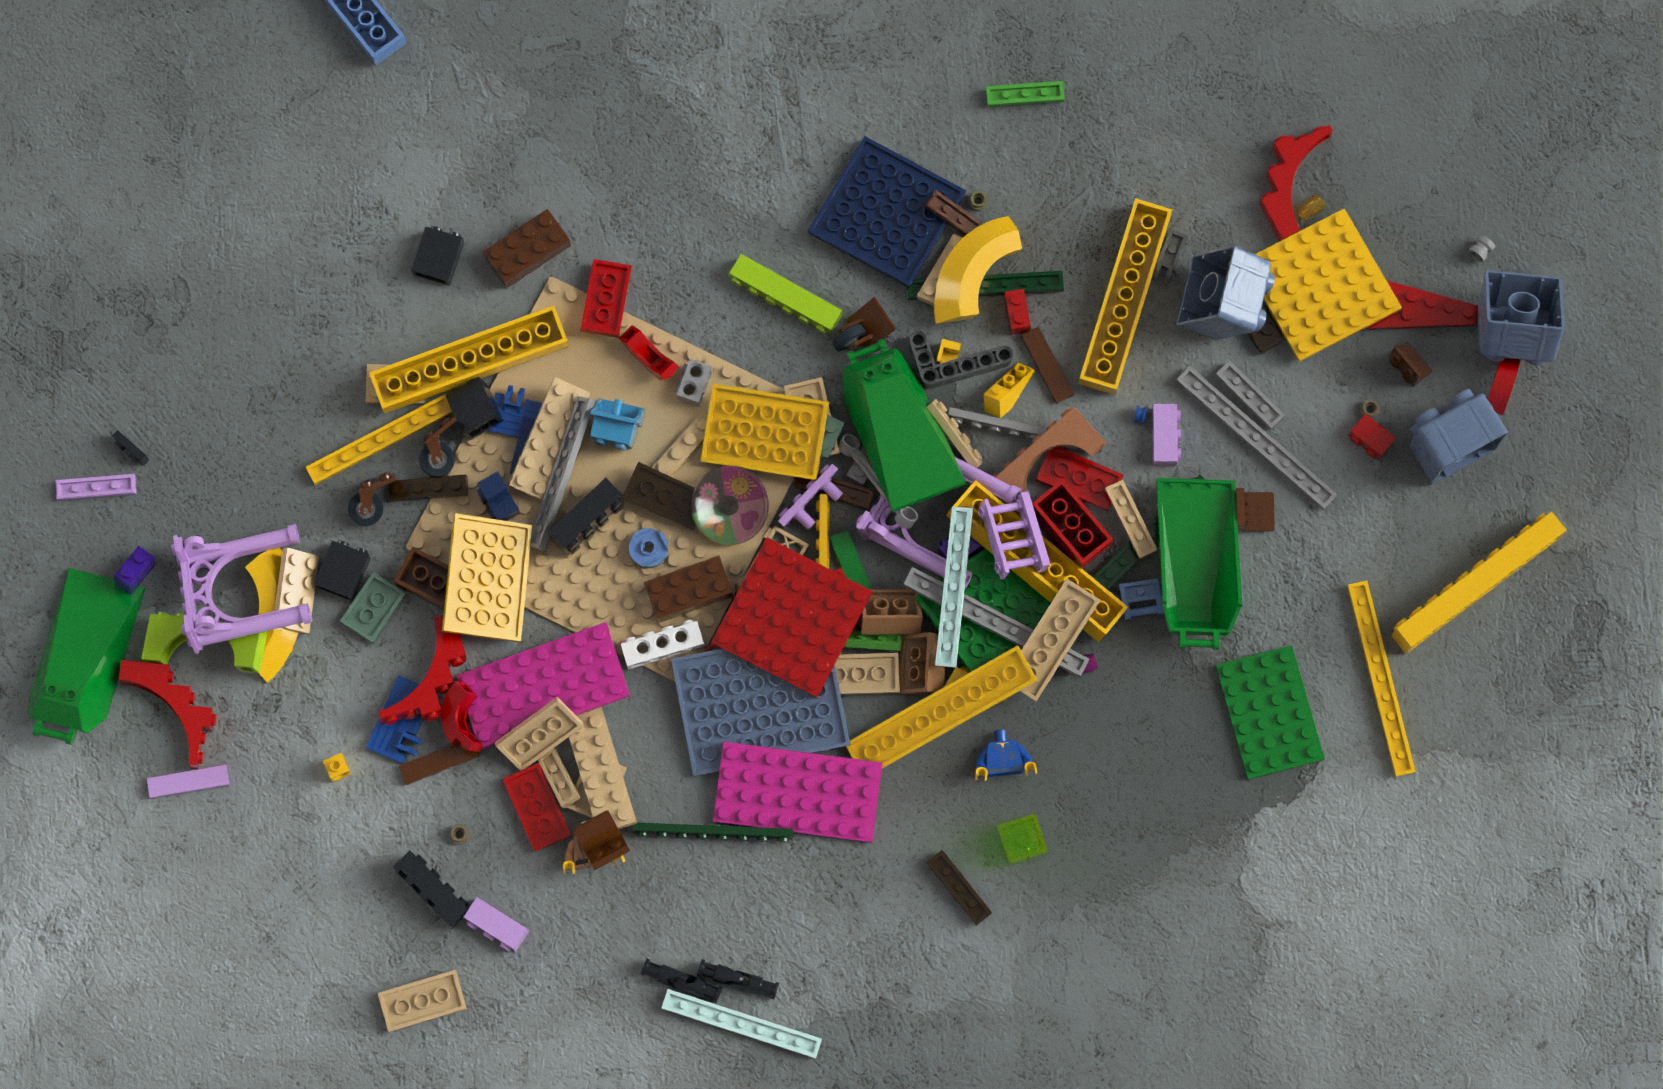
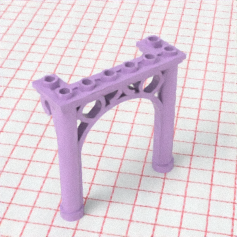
M955 457L966 483L972 485L976 480L995 497L1007 504L1014 503L1022 492L1021 488L1015 485L1011 486ZM880 494L879 502L871 508L870 513L865 511L857 519L856 528L862 539L865 541L867 539L873 540L945 578V558L918 545L912 540L908 530L900 527L897 523L893 526L885 524L892 510L888 502ZM902 529L905 539L891 532ZM968 570L966 571L965 588L972 577V572Z
M296 524L288 525L284 529L224 543L204 544V540L199 536H191L184 541L182 537L173 536L174 544H171L173 555L176 556L178 567H181L178 575L180 582L183 583V587H180L181 595L185 599V603H182L185 615L183 616L184 624H181L183 635L187 638L188 646L193 648L195 654L202 650V646L299 623H312L308 603L251 617L235 618L222 613L215 606L212 599L214 579L224 565L241 556L300 543ZM201 568L209 570L208 574L203 578L196 576L197 571ZM194 583L202 586L197 592H195ZM197 603L204 604L206 607L198 611ZM213 614L215 615V618L213 619L212 617L205 615Z

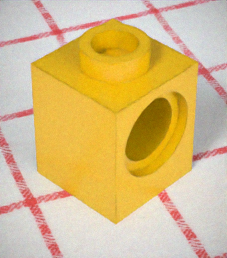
M342 753L323 760L333 783L351 775V771Z

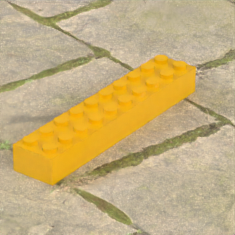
M1135 198L1081 371L1079 385L1116 395L1173 209Z
M553 305L369 372V375L385 414L465 385L471 379L490 376L569 346Z
M975 480L953 507L973 509L970 536L993 554L983 518H980L978 508L982 501L987 498L990 507L1003 505L1004 503ZM952 508L950 509V511H949L948 514L946 515V516H947L948 518H950V519H951ZM1013 511L993 514L996 525L1021 521V517ZM1023 529L998 533L1001 543L1023 540L1027 537ZM1042 536L1050 561V566L1047 570L1037 573V569L1033 565L1011 570L1050 603L1066 578L1099 598L1100 602L1083 627V630L1099 643L1127 610L1128 606ZM1028 547L1004 551L1007 562L1032 557L1031 549Z
M1544 512L1532 523V527L1528 524L1516 535L1517 538L1512 536L1501 547V550L1496 548L1486 558L1487 561L1480 560L1470 570L1471 573L1468 571L1464 572L1455 581V585L1451 582L1442 589L1443 591L1439 593V597L1435 594L1424 604V608L1419 606L1409 616L1410 619L1403 618L1393 628L1394 632L1391 637L1405 654L1410 652L1557 541L1567 529L1554 513L1550 512L1546 515Z

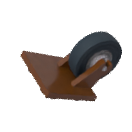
M874 297L846 320L848 324L838 330L839 335L832 341V345L838 352L847 348L851 351L860 346L867 347L878 343L877 340L885 339L896 328Z
M455 417L452 419L446 418L440 424V429L437 432L432 430L424 437V448L419 456V464L421 469L429 476H445L454 466L455 456L452 449L447 444L440 442L439 437L456 423L457 419Z
M388 471L380 474L377 480L367 479L360 483L358 492L348 502V514L353 522L361 526H370L380 520L383 514V503L380 497L374 493V489L396 481L395 473L390 474Z

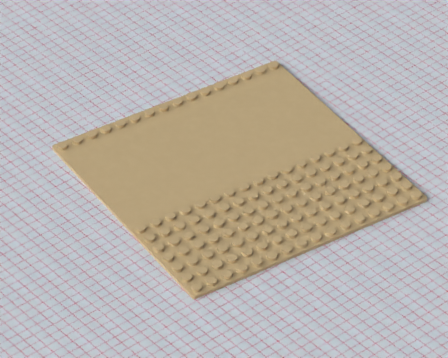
M554 277L548 279L531 313L554 305L569 347L499 372L489 389L493 399L496 393L504 394L505 400L508 386H513L514 390L510 403L516 404L520 388H525L521 406L524 407L526 399L543 403L553 377H557L589 392V399L595 401L594 406L600 398L609 401L619 399L623 401V404L645 408L642 426H638L632 449L627 448V451L616 449L613 444L609 443L608 446L596 444L590 436L594 418L593 414L590 415L587 429L576 456L554 525L605 478L623 495L638 462L652 468L702 412L708 416L713 384L786 395L785 390L624 312L619 337L633 325L641 330L646 338L663 355L673 360L679 366L673 376L666 380H659L626 349L618 338L580 332L587 293ZM690 359L712 366V374L699 407L677 400V393L674 392L677 382L682 381V368L685 363L688 364ZM693 370L691 375L698 377L701 375V371ZM689 387L684 390V393L692 395L695 390ZM487 431L472 440L464 436L454 455V466L445 476L466 474L468 476V496L431 498L406 544V548L410 551L412 547H415L449 565L454 514L491 519L488 513L491 509L488 504L483 505L476 490L479 489L478 482L497 471L520 511V514L508 521L532 525L533 529L542 501L508 486L527 440ZM702 442L672 477L699 490V486H703V482L706 484L708 481L710 484L714 483V487H717L716 491L718 492V495H715L717 499H713V503L709 501L703 511L717 508L720 514L730 516L736 511L737 504L731 496H724L720 467L727 466L701 462ZM740 468L750 473L760 483L766 497V514L759 530L751 538L738 544L727 545L717 543L707 538L697 526L692 531L623 499V508L617 514L613 513L608 517L609 521L602 528L598 527L594 531L593 537L588 541L584 540L580 544L579 550L573 555L570 553L566 556L550 540V537L545 551L530 547L524 608L575 633L606 622L616 653L623 657L621 643H624L625 639L631 637L636 639L642 638L643 634L651 631L655 633L662 632V629L667 626H674V628L682 626L681 623L688 620L698 622L705 647L710 643L733 597L658 623L644 582L720 556L734 596L737 589L734 585L739 576L743 578L795 477ZM644 528L660 531L668 542L667 558H665L663 563L654 568L640 567L632 560L629 553V544L632 536ZM647 543L643 551L651 553L654 546ZM681 633L675 639L678 642H684L687 636ZM660 639L656 645L659 648H664L668 642ZM641 645L637 651L644 654L648 651V647ZM704 647L643 665V667L675 682L671 659L705 652Z

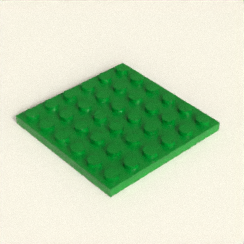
M987 549L967 562V570L972 572V577L964 590V594L1034 630L1051 603L1011 569H1009V574L1006 578L1001 580L999 574L995 571L994 556ZM917 595L915 601L939 631L941 605L921 595ZM961 618L957 656L969 672L1017 646L968 619Z

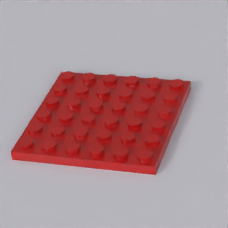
M767 537L711 643L818 698L873 591Z

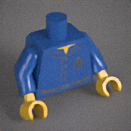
M1006 730L994 731L995 742H989L987 747L981 750L976 761L975 780H978V776H984L986 781L987 777L1023 774L1024 768L1026 776H1029V770H1034L1035 774H1037L1036 764L1032 761L1030 754L1021 744H1017L1016 740H1007Z

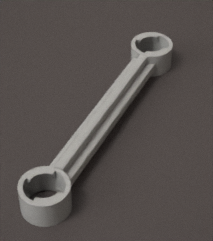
M852 434L843 435L838 443L839 451L854 459L887 501L871 463L859 450V439ZM909 506L895 511L896 523L905 529L911 528L918 518L917 512Z

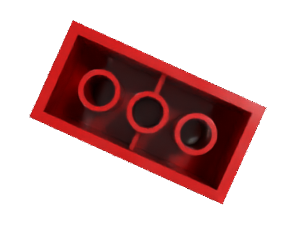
M1063 479L1032 503L1038 525L1059 550L1082 569L1112 545L1113 538Z

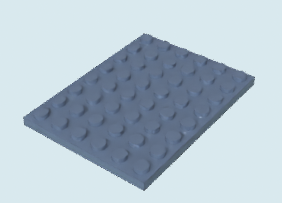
M724 649L671 659L694 777L720 772L724 741L808 753L851 746L835 666L817 698Z

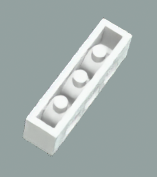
M688 620L682 622V626L675 628L674 626H667L662 629V632L655 633L651 631L643 634L642 638L636 639L631 637L625 639L624 643H621V648L628 670L703 648L704 642L698 622ZM682 633L687 638L684 642H678L675 639L676 636ZM660 639L668 642L664 648H659L656 644ZM641 645L648 647V651L644 654L637 651Z

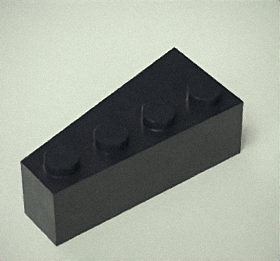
M409 850L393 866V869L453 929L464 918L468 911L466 907L469 904L461 896L457 898L453 894L455 890L447 882L443 884L439 880L441 876L433 868L429 870L425 866L427 862L419 854L415 856Z

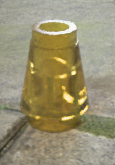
M1319 194L1312 195L1297 213L1305 221L1324 211L1327 205Z

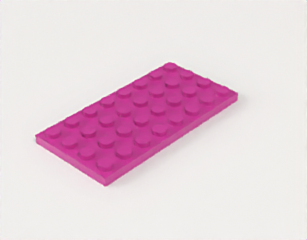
M606 622L457 675L458 682L466 683L478 695L470 705L468 714L475 737L483 745L481 750L494 746L497 740L556 697L576 716L631 697Z
M724 741L713 821L762 828L793 829V832L872 842L883 762Z

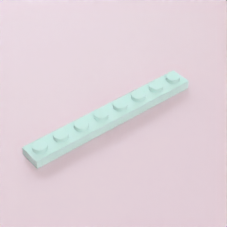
M952 506L936 666L956 668L973 515L972 508Z
M670 989L667 990L662 1005L664 1010L815 1059L822 1041L821 1038Z

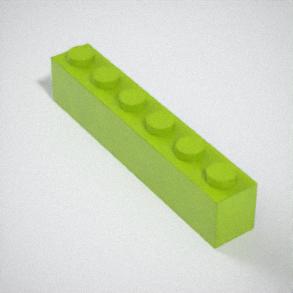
M740 254L729 273V278L734 285L738 287L744 286L752 295H760L765 298L768 304L772 306L776 304L786 314L798 316L802 323L814 325L815 329L822 334L828 333L831 335L842 317V310L742 254Z

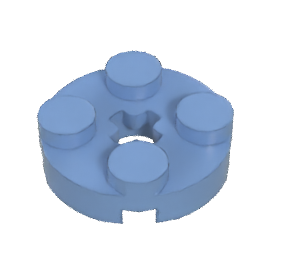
M644 528L632 536L629 544V553L632 560L640 567L654 568L663 563L665 558H667L668 542L660 531ZM648 543L654 546L651 553L643 551L645 544Z

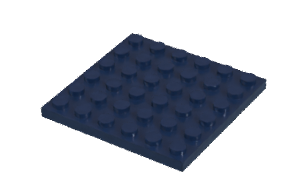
M864 136L808 229V234L910 288L948 224L925 208V204L933 192L937 190L959 205L966 190Z

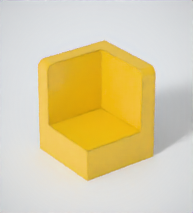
M942 339L936 365L958 359L961 343Z

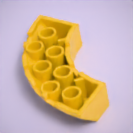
M1009 216L997 218L976 227L953 247L940 269L935 286V324L973 319L979 314L978 294L981 282L988 269L997 260L1015 255L1022 250L1019 231Z
M280 548L261 553L245 567L253 578L258 591V615L275 610L282 550ZM282 628L268 631L259 673L267 683L277 675L290 653H292L299 634L298 632Z

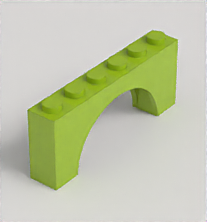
M165 612L150 614L141 657L144 662L168 664L173 652L182 643L187 641L181 628V624H184L183 616L185 614L177 613L176 616ZM268 631L227 640L234 652V666L240 672L260 673Z

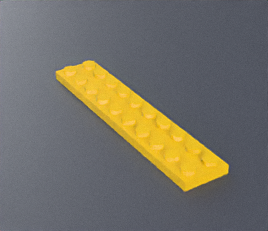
M1017 645L850 740L851 746L846 747L852 758L883 762V769L1038 680L1020 647Z

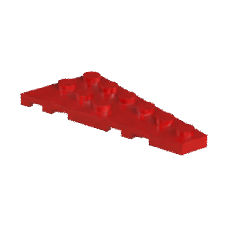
M1386 280L1402 309L1365 329L1475 326L1478 306Z

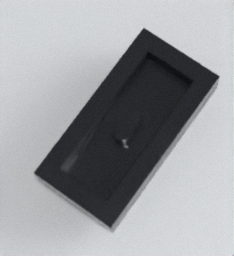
M118 430L112 435L116 440L114 444L122 451L126 449L130 453L129 457L135 463L140 461L145 465L149 461L147 455Z

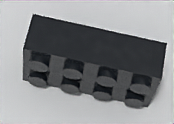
M605 478L548 531L550 540L566 556L570 553L573 555L579 550L580 544L584 540L588 541L593 537L594 531L598 527L602 528L609 521L608 517L613 513L617 514L623 508L624 500L622 493Z

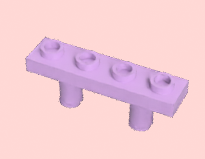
M827 464L819 472L821 476L817 480L812 479L806 486L808 490L803 495L799 493L793 499L794 505L790 509L786 507L779 514L780 519L778 522L786 527L792 519L796 518L809 530L816 521L804 511V506L820 490L825 491L835 502L842 496L843 492L831 482V478L839 469L833 464L831 466Z

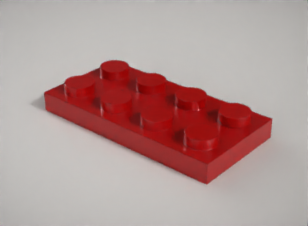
M593 259L580 332L619 338L632 265Z
M1057 447L1048 451L1036 481L1053 487L1063 479L1080 500L1108 512L1111 501L1105 488L1121 481L1124 475L1061 447Z
M539 763L502 779L534 852L571 837V833Z

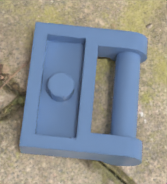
M1158 578L1119 584L1121 601L1128 606L1127 610L1123 613L1124 620L1147 614H1164ZM1151 600L1156 602L1155 606L1129 608V604Z

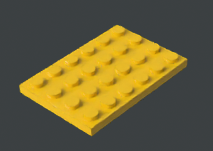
M713 384L701 462L817 480L829 402Z
M454 514L442 632L521 642L532 525Z

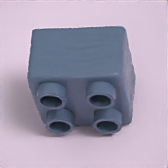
M1235 245L1193 255L1177 325L1215 340L1258 332L1266 320V312L1261 309L1264 295L1271 291L1275 282V276L1270 272V261Z
M1487 270L1478 303L1479 350L1481 354L1492 361H1503L1506 358L1521 359L1531 365H1542L1545 362L1554 361L1557 357L1565 328L1561 278Z
M1467 389L1450 399L1451 405L1443 410L1444 414L1440 415L1435 407L1415 419L1417 423L1410 428L1413 437L1409 443V448L1412 450L1431 485L1495 451L1508 434L1507 429L1484 394L1474 396L1472 391Z

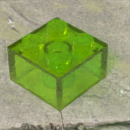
M1036 813L997 825L996 830L1008 866L1048 853Z

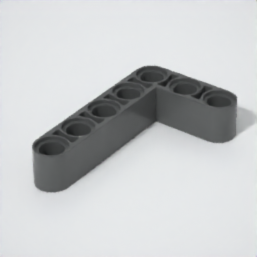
M915 331L910 335L909 347L920 382L927 389L1008 367L1013 360L1012 349L1009 346H1000L935 365L926 334L922 331ZM920 338L923 340V343L915 345L913 340ZM1001 353H1006L1009 355L1010 358L1007 360L1000 359L999 355ZM921 356H925L929 361L921 363L918 359ZM983 358H987L991 363L985 366L980 361ZM963 364H970L972 369L965 371L961 366ZM950 369L953 371V375L945 376L943 371ZM931 374L935 379L929 382L924 379V376Z

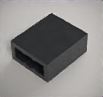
M425 227L411 268L412 274L450 286L464 245L463 237L456 232H443L439 227Z
M480 377L469 380L467 384L453 389L451 393L446 395V399L457 419L462 434L469 440L474 439L504 421L487 383Z
M332 540L314 585L318 589L353 602L371 557L367 554L368 551L363 548L357 547L354 549L349 547L350 544L345 541L338 540V542Z

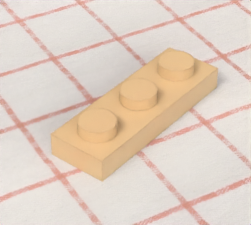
M555 748L538 759L561 807L566 808L581 798Z

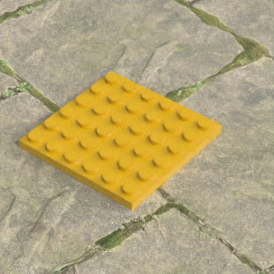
M1345 208L1256 253L1257 256L1270 261V272L1275 276L1273 288L1267 295H1264L1263 301L1298 362L1319 353L1402 309Z

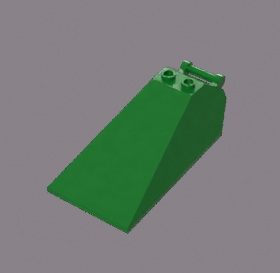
M884 339L877 340L878 343L854 352L852 350L846 352L851 365L846 366L842 372L843 403L892 512L963 486L966 484V481L941 426L927 408L930 402L916 372L896 348L888 350ZM881 350V353L859 362L856 361L857 358Z
M1157 478L1162 605L1169 632L1179 635V649L1207 647L1212 648V650H1219L1220 636H1226L1231 632L1242 607L1235 481ZM1186 635H1210L1212 640L1186 639Z
M69 568L29 698L28 718L37 720L32 735L38 737L42 735L65 741V744L72 745L77 731L89 733L107 719L119 679L121 660L125 659L145 587L138 586L130 595L115 585L114 579ZM45 722L69 728V732L63 733L43 728Z

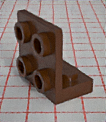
M1408 341L1400 348L1395 346L1389 356L1391 365L1395 369H1399L1403 374V379L1408 384L1411 383L1413 387L1433 371Z
M1236 488L1238 532L1274 531V493L1244 492V488Z
M608 810L573 828L594 870L630 851Z

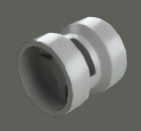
M1480 235L1476 240L1477 244L1472 245L1468 252L1475 260L1483 263L1487 258V254L1495 249V244L1486 236Z

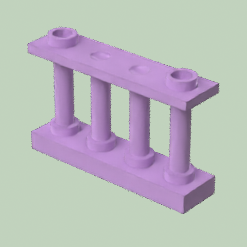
M1029 491L1021 492L1016 501L1009 504L990 507L988 498L984 499L978 508L980 518H983L995 559V571L999 574L1000 579L1006 578L1009 574V569L1031 565L1036 567L1037 573L1045 572L1050 566V561ZM1015 510L1020 512L1021 521L995 524L993 514ZM1016 529L1025 530L1026 539L1001 543L999 532ZM1023 547L1031 549L1032 557L1006 561L1004 551Z

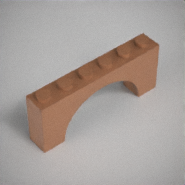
M1069 407L1061 414L1062 418L1058 422L1053 421L1047 426V432L1043 435H1037L1031 441L1033 444L1029 448L1024 447L1017 453L1018 457L1013 462L1009 460L1002 467L1004 470L1001 473H995L992 476L1011 486L1015 485L1021 488L1022 492H1026V481L1031 467L1047 451L1061 446H1074L1085 450L1093 457L1108 443L1077 408L1073 407L1071 409ZM1017 510L1013 511V512H1015L1019 517H1021V516H1020V512H1018Z

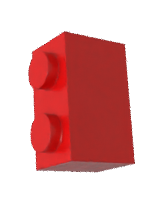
M1024 289L1005 292L1004 303L1010 335L1030 331L1031 324Z
M1367 414L1361 418L1348 435L1356 446H1362L1368 456L1378 460L1396 440L1392 434Z

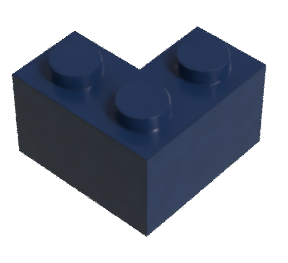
M498 471L477 483L479 489L476 491L483 505L488 504L491 509L488 511L491 519L508 521L520 514Z

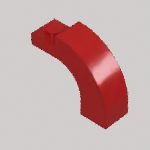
M633 325L618 338L626 349L659 380L670 378L679 368L673 360L663 355L646 338L641 330Z
M1506 358L1503 361H1498L1494 379L1486 397L1497 414H1504L1521 359Z
M454 681L442 703L441 723L443 731L451 744H458L468 752H479L483 745L470 732L466 722L467 711L478 695L466 683Z

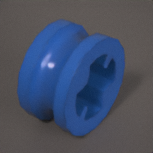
M1137 405L1134 423L1140 421L1141 424H1144L1147 407L1140 408Z

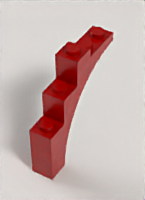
M1323 125L1319 126L1309 135L1305 133L1298 136L1296 141L1291 134L1287 137L1282 135L1274 142L1272 149L1280 164L1276 163L1269 167L1266 175L1274 193L1270 191L1264 194L1259 205L1279 242L1300 231L1292 207L1294 176L1304 158L1316 146L1331 137L1333 130L1330 125L1326 127Z
M444 615L433 617L436 631V650L427 675L420 685L405 699L389 708L378 711L381 725H392L401 719L410 720L419 714L422 721H434L441 716V707L437 693L446 694L454 683L449 667H458L466 662V653L460 634L442 632Z
M121 660L120 684L134 686L152 693L175 712L187 734L190 769L198 770L199 764H203L204 752H201V746L206 743V733L203 731L211 732L212 726H216L217 714H214L213 708L191 706L195 702V693L192 692L191 686L169 684L173 683L174 671H171L169 664Z

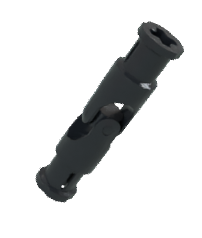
M648 958L641 971L643 976L653 977L657 982L699 998L701 996L713 1000V1003H717L722 991L721 986H713L708 984L706 980L663 964L661 966L653 963Z
M704 959L701 960L697 972V977L704 976L720 984H731L734 988L756 995L760 993L771 997L772 1000L775 999L779 982L772 983L763 980V977L742 971H734L727 966L713 965L705 962ZM743 976L747 977L751 981L749 985L741 986L743 983Z

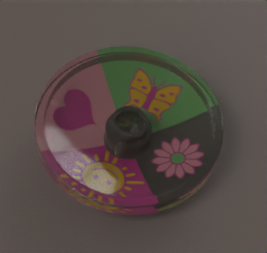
M722 466L707 472L697 482L691 496V514L695 525L705 537L719 544L735 545L750 540L759 533L768 516L769 500L764 485L756 475L742 467Z

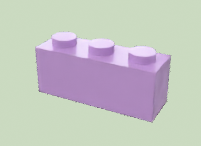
M1153 404L1152 466H1176L1178 460H1181V448H1178V441H1181V429H1177V422L1181 420V411L1177 410V404Z
M476 897L464 916V919L467 920V926L474 930L477 928L484 931L482 935L491 941L494 938L501 942L499 946L508 952L511 949L516 952L529 932L527 928Z

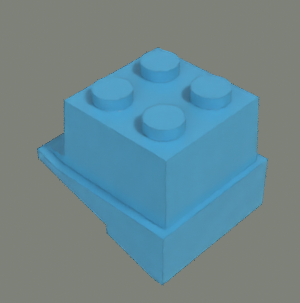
M599 398L590 414L594 415L590 436L596 444L601 446H608L609 443L619 450L627 451V448L632 449L638 426H642L645 408L623 404V401L619 399L609 401Z

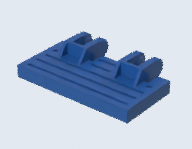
M509 385L505 400L504 394L496 393L494 398L504 421L487 432L527 440L542 403L526 399L524 407H521L525 388H520L517 403H510L514 389L513 386Z
M398 675L383 709L389 708L405 699L420 684ZM419 717L410 720L401 719L392 725H381L380 719H378L366 749L403 764L406 755L399 753V750L413 756L417 755L415 749L402 744L404 739H407L417 745H421L422 740L415 736L420 728L422 719Z

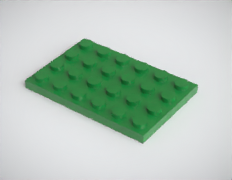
M1292 645L1215 665L1247 780L1325 760Z

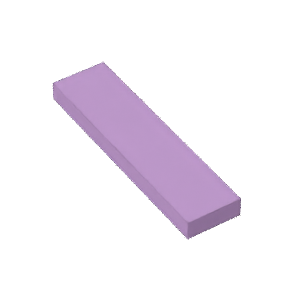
M135 474L56 480L57 501L136 494Z
M227 765L147 778L150 799L230 785Z

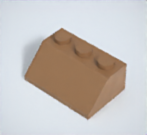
M869 589L873 593L860 616L861 635L921 633L922 610L915 601V597L919 594L910 589Z
M928 632L901 636L899 695L928 697L944 687L945 667L935 665L938 634Z

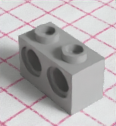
M692 359L689 360L688 364L685 363L681 375H683L682 381L677 382L674 391L677 393V400L699 407L712 374V366ZM693 370H700L701 375L693 377L691 372ZM690 387L695 391L692 395H686L684 390Z

